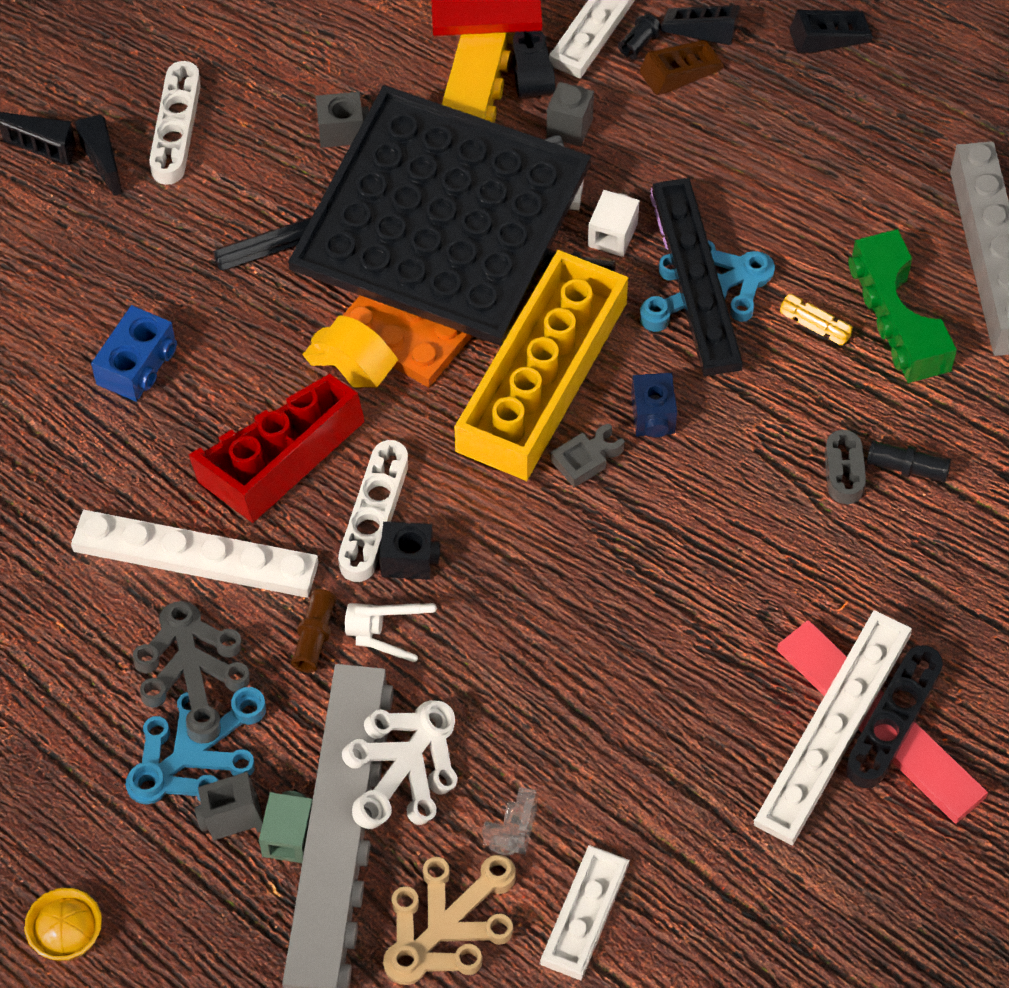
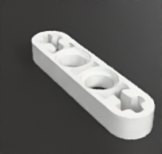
M178 61L172 64L166 72L151 148L150 168L155 181L165 185L178 182L185 173L201 87L199 70L195 64L188 61ZM182 77H186L184 90L179 88V82H181ZM175 103H184L188 106L186 110L180 113H174L169 110V107ZM176 131L182 134V137L177 141L169 142L163 139L164 135L169 132ZM166 154L171 155L172 164L167 169H163L166 166Z
M386 440L375 446L348 523L338 560L341 574L352 582H362L370 578L376 569L380 557L383 521L391 522L408 470V452L406 447L398 441ZM389 456H396L397 460L392 461L389 475L384 474V461L388 460ZM378 486L385 487L391 492L389 497L381 501L371 499L368 493L371 489ZM365 520H373L380 526L373 534H363L357 530V527ZM358 545L364 547V561L359 562L357 567L351 566V561H354L357 557Z

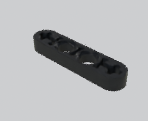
M926 645L913 647L908 651L850 753L846 771L848 778L856 786L873 788L884 779L939 679L943 662L939 652L934 648ZM925 661L929 663V667L923 671L917 683L915 680H912L916 666ZM906 691L914 696L916 704L910 708L899 707L893 701L892 696L896 692ZM880 724L890 725L896 730L897 737L892 741L880 740L876 737L874 728ZM872 749L878 754L876 755L873 769L870 768L867 773L860 771V765L866 762Z

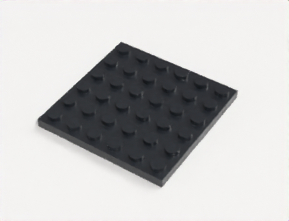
M383 85L288 261L289 270L502 346L591 165V156Z

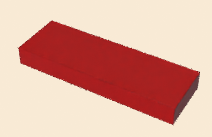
M431 0L433 36L542 31L541 0Z

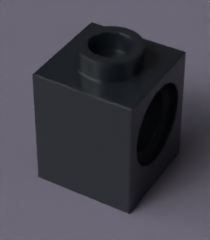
M383 521L380 549L381 577L430 580L431 565H439L440 540H433L432 524ZM410 548L419 550L415 553L403 552L404 550Z

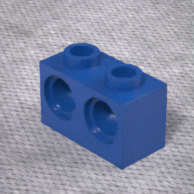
M131 305L91 362L96 385L137 402L145 390L148 391L153 386L157 377V371L164 361H169L175 353L177 341L175 340L172 322Z

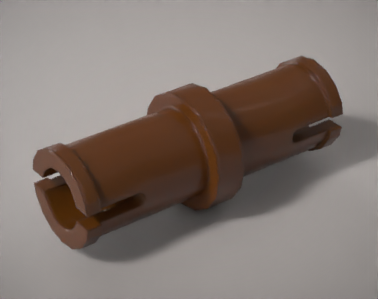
M315 589L312 591L305 619H302L298 624L297 633L299 639L291 661L292 667L298 671L305 673L316 671L323 643L327 642L330 637L331 628L328 625L337 597L328 590Z

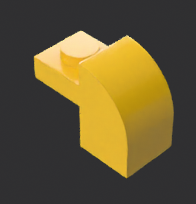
M340 315L330 327H324L313 335L310 346L303 353V356L311 366L335 365L352 387H378L399 360L375 331L356 319Z

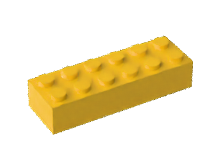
M557 250L455 424V452L528 481L627 304V276Z

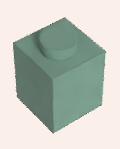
M284 791L282 794L270 792L259 836L262 857L297 863L303 862L313 799L307 798L302 793L295 791Z

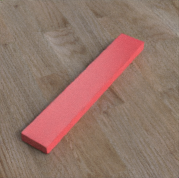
M809 620L778 643L777 651L824 697L847 658ZM882 690L879 691L858 729L861 733L884 695ZM914 723L892 763L957 824L986 799L988 792L919 725ZM880 724L874 728V733L880 740L892 741L897 737L896 730L890 725Z

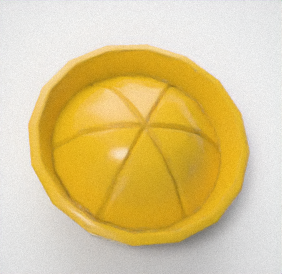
M57 888L44 893L31 905L25 917L24 932L29 945L39 955L55 961H71L83 956L92 948L101 931L102 915L97 902L88 893L75 888Z

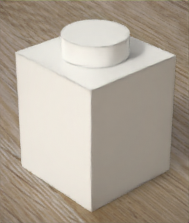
M603 190L589 222L588 247L624 257L638 224L640 200L631 198L626 194Z

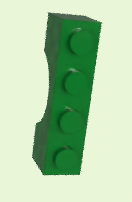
M896 229L855 240L852 257H849L848 264L852 277L859 279L863 287L862 293L865 305L868 309H873L877 317V328L881 338L888 340L895 368L902 370L907 383H912L951 372L957 349L942 319L918 315L909 310L899 299L896 290L908 280L912 257L899 230Z

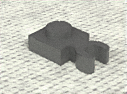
M605 424L597 429L593 439L589 440L582 432L551 451L550 461L575 488L606 469L607 460L605 457L613 458L620 455L624 451L625 441L623 438H620L614 443L606 442L605 439L612 436V426Z

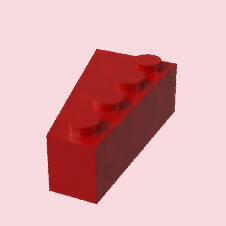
M329 373L286 398L287 404L275 411L268 412L266 409L254 416L255 422L236 433L230 430L218 437L219 443L203 451L200 447L188 454L198 483L250 522L254 523L365 422L358 392Z

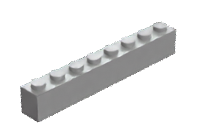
M335 664L282 983L283 988H349L351 964H345L347 948L355 949L358 923L351 921L353 908H361L364 881H358L360 866L367 867L370 853V841L364 840L366 828L359 826L354 821L352 806L358 797L372 790V787L377 786L381 780L382 762L368 761L362 767L354 769L345 764L342 758V751L346 745L355 739H362L367 743L387 742V735L380 739L370 737L364 728L365 719L374 711L379 709L391 711L394 688L393 685H387L386 670L382 668ZM375 719L376 726L383 730L381 721ZM353 748L355 757L362 759L361 753ZM364 807L367 815L372 818L371 811Z

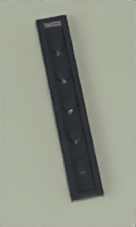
M690 178L653 183V197L703 376L741 371L743 361Z

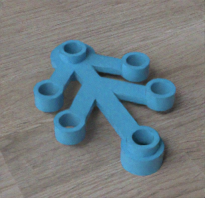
M708 241L714 264L730 270L723 274L717 273L724 299L729 288L743 283L740 295L734 297L731 301L730 315L736 321H748L753 315V300L757 288L766 285L772 279L775 264L772 258L763 252L751 251L742 256L717 251L715 245ZM670 254L664 255L659 262V274L665 280H676L674 269L665 268L667 265H672ZM677 293L666 299L653 296L645 300L640 308L641 325L653 332L662 331L667 328L670 323V315L684 308L681 294ZM744 306L747 310L740 311L736 307Z
M244 687L236 691L231 699L232 710L220 718L221 731L219 736L214 741L205 744L194 742L187 734L186 717L191 710H185L183 707L190 701L188 692L181 694L177 700L179 720L174 752L162 762H160L161 745L170 737L168 722L160 716H153L147 719L143 725L146 739L142 763L133 767L126 778V789L130 798L140 804H153L161 800L165 794L196 796L200 801L198 787L219 781L213 775H203L198 779L173 776L184 767L230 770L233 776L248 772L249 776H251L255 770L253 755L249 751L239 749L232 753L207 750L242 724H255L264 717L266 704L262 692L253 687ZM247 706H254L257 708L256 711L252 713L242 712V710ZM156 726L164 728L163 732L159 735L149 733ZM242 759L249 762L245 768L240 769L234 766L237 761ZM145 781L155 782L154 787L150 789L140 788Z

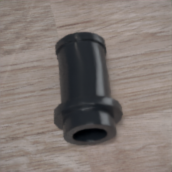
M651 14L638 16L635 20V26L618 43L620 52L627 58L630 56V59H636L650 40H656L659 37L661 24L658 19Z

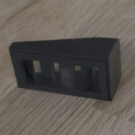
M719 5L668 8L661 24V31L731 45L737 30L741 6Z
M797 10L790 25V34L798 53H813L871 42L873 38L863 11ZM852 24L853 30H849L848 25Z
M0 112V131L3 141L55 162L70 165L76 147L70 121Z
M101 114L76 120L75 125L81 147L114 196L120 195L122 188L105 117Z

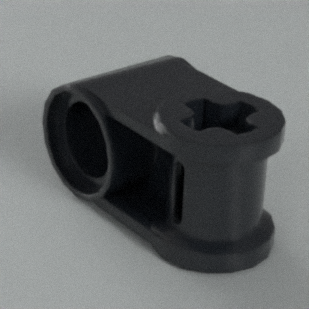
M541 31L516 32L513 36V66L518 98L554 94L556 90L555 76L544 34Z

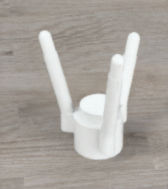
M349 603L345 617V633L347 636H356V646L371 647L398 658L416 662L418 660L417 655L374 639L372 636L373 634H381L383 615L434 613L437 610V606L434 603L395 605Z

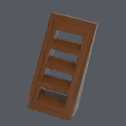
M701 40L647 52L640 68V74L654 94L660 95L722 70L724 64L709 43ZM695 55H698L703 63H699Z

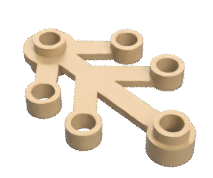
M494 855L487 858L481 866V877L447 910H445V884L449 880V865L440 857L428 859L423 866V877L428 884V928L415 941L413 914L417 912L419 907L418 894L411 887H400L393 893L392 906L397 914V942L388 948L383 960L385 973L393 982L401 985H410L422 979L426 972L459 971L465 975H472L480 970L482 966V953L477 946L465 944L459 947L456 953H430L442 941L490 940L494 944H505L511 939L513 924L511 919L504 914H495L487 922H461L490 893L503 894L514 886L516 870L513 862L508 857ZM494 866H502L506 869V872L501 876H495L490 870ZM434 867H440L444 870L443 875L440 877H432L428 872ZM402 897H410L413 900V903L408 907H402L397 902ZM496 924H503L508 930L504 934L498 935L491 928ZM466 954H472L477 958L476 962L472 965H465L460 959ZM404 955L411 956L414 959L413 963L406 967L399 965L397 961Z

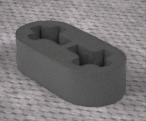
M838 430L830 434L825 448L827 487L829 495L833 500L840 504L848 505L859 501L864 492L866 474L861 439L856 433L850 430ZM839 445H844L846 450L849 451L847 460H842L841 450L838 449ZM843 474H848L849 483L853 485L852 489H845L844 483H841Z

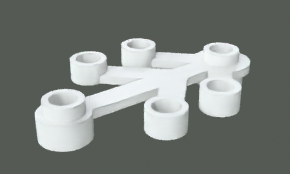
M426 701L418 706L415 713H388L382 709L376 710L364 721L365 731L370 737L380 739L391 730L416 732L408 742L367 743L362 739H355L344 747L342 758L347 766L354 769L362 767L368 761H394L374 790L365 792L354 801L352 816L359 826L366 829H374L389 819L391 815L389 799L407 774L413 799L407 806L408 818L416 825H423L435 817L437 810L434 801L430 797L429 787L434 793L443 795L457 785V775L451 767L446 738L452 734L455 725V715L448 704L442 701ZM429 718L434 720L436 727L431 723ZM375 719L381 721L383 730L376 726ZM429 744L435 770L429 774L427 781L422 753ZM353 748L361 753L362 759L355 757ZM439 775L446 779L447 786L440 782ZM417 805H421L425 809L426 816L419 813ZM364 807L371 811L372 818L367 815Z

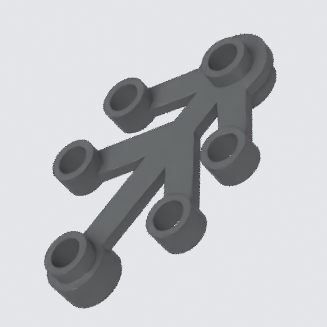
M185 601L173 602L167 605L160 613L159 622L161 630L149 644H142L133 652L136 670L142 673H150L157 669L159 657L174 641L177 642L178 652L156 678H149L141 684V701L148 707L162 705L166 700V693L179 677L184 674L191 711L186 717L187 734L194 742L205 744L214 741L219 736L221 725L218 712L208 706L201 671L224 682L229 690L238 691L241 688L248 687L250 682L249 669L243 663L234 662L228 665L196 648L193 637L216 647L217 652L221 656L230 658L238 655L241 651L242 645L239 632L234 629L219 631L201 621L200 611L195 605ZM225 641L235 642V644L231 646H226L222 643ZM144 656L152 657V659L149 661L139 660L141 657ZM234 674H240L243 676L241 679L238 680L230 678ZM151 690L160 691L159 694L154 696L147 694ZM199 719H209L206 722L197 721Z

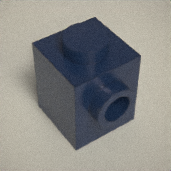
M672 373L633 375L631 401L636 436L658 438L666 434H675L677 407Z

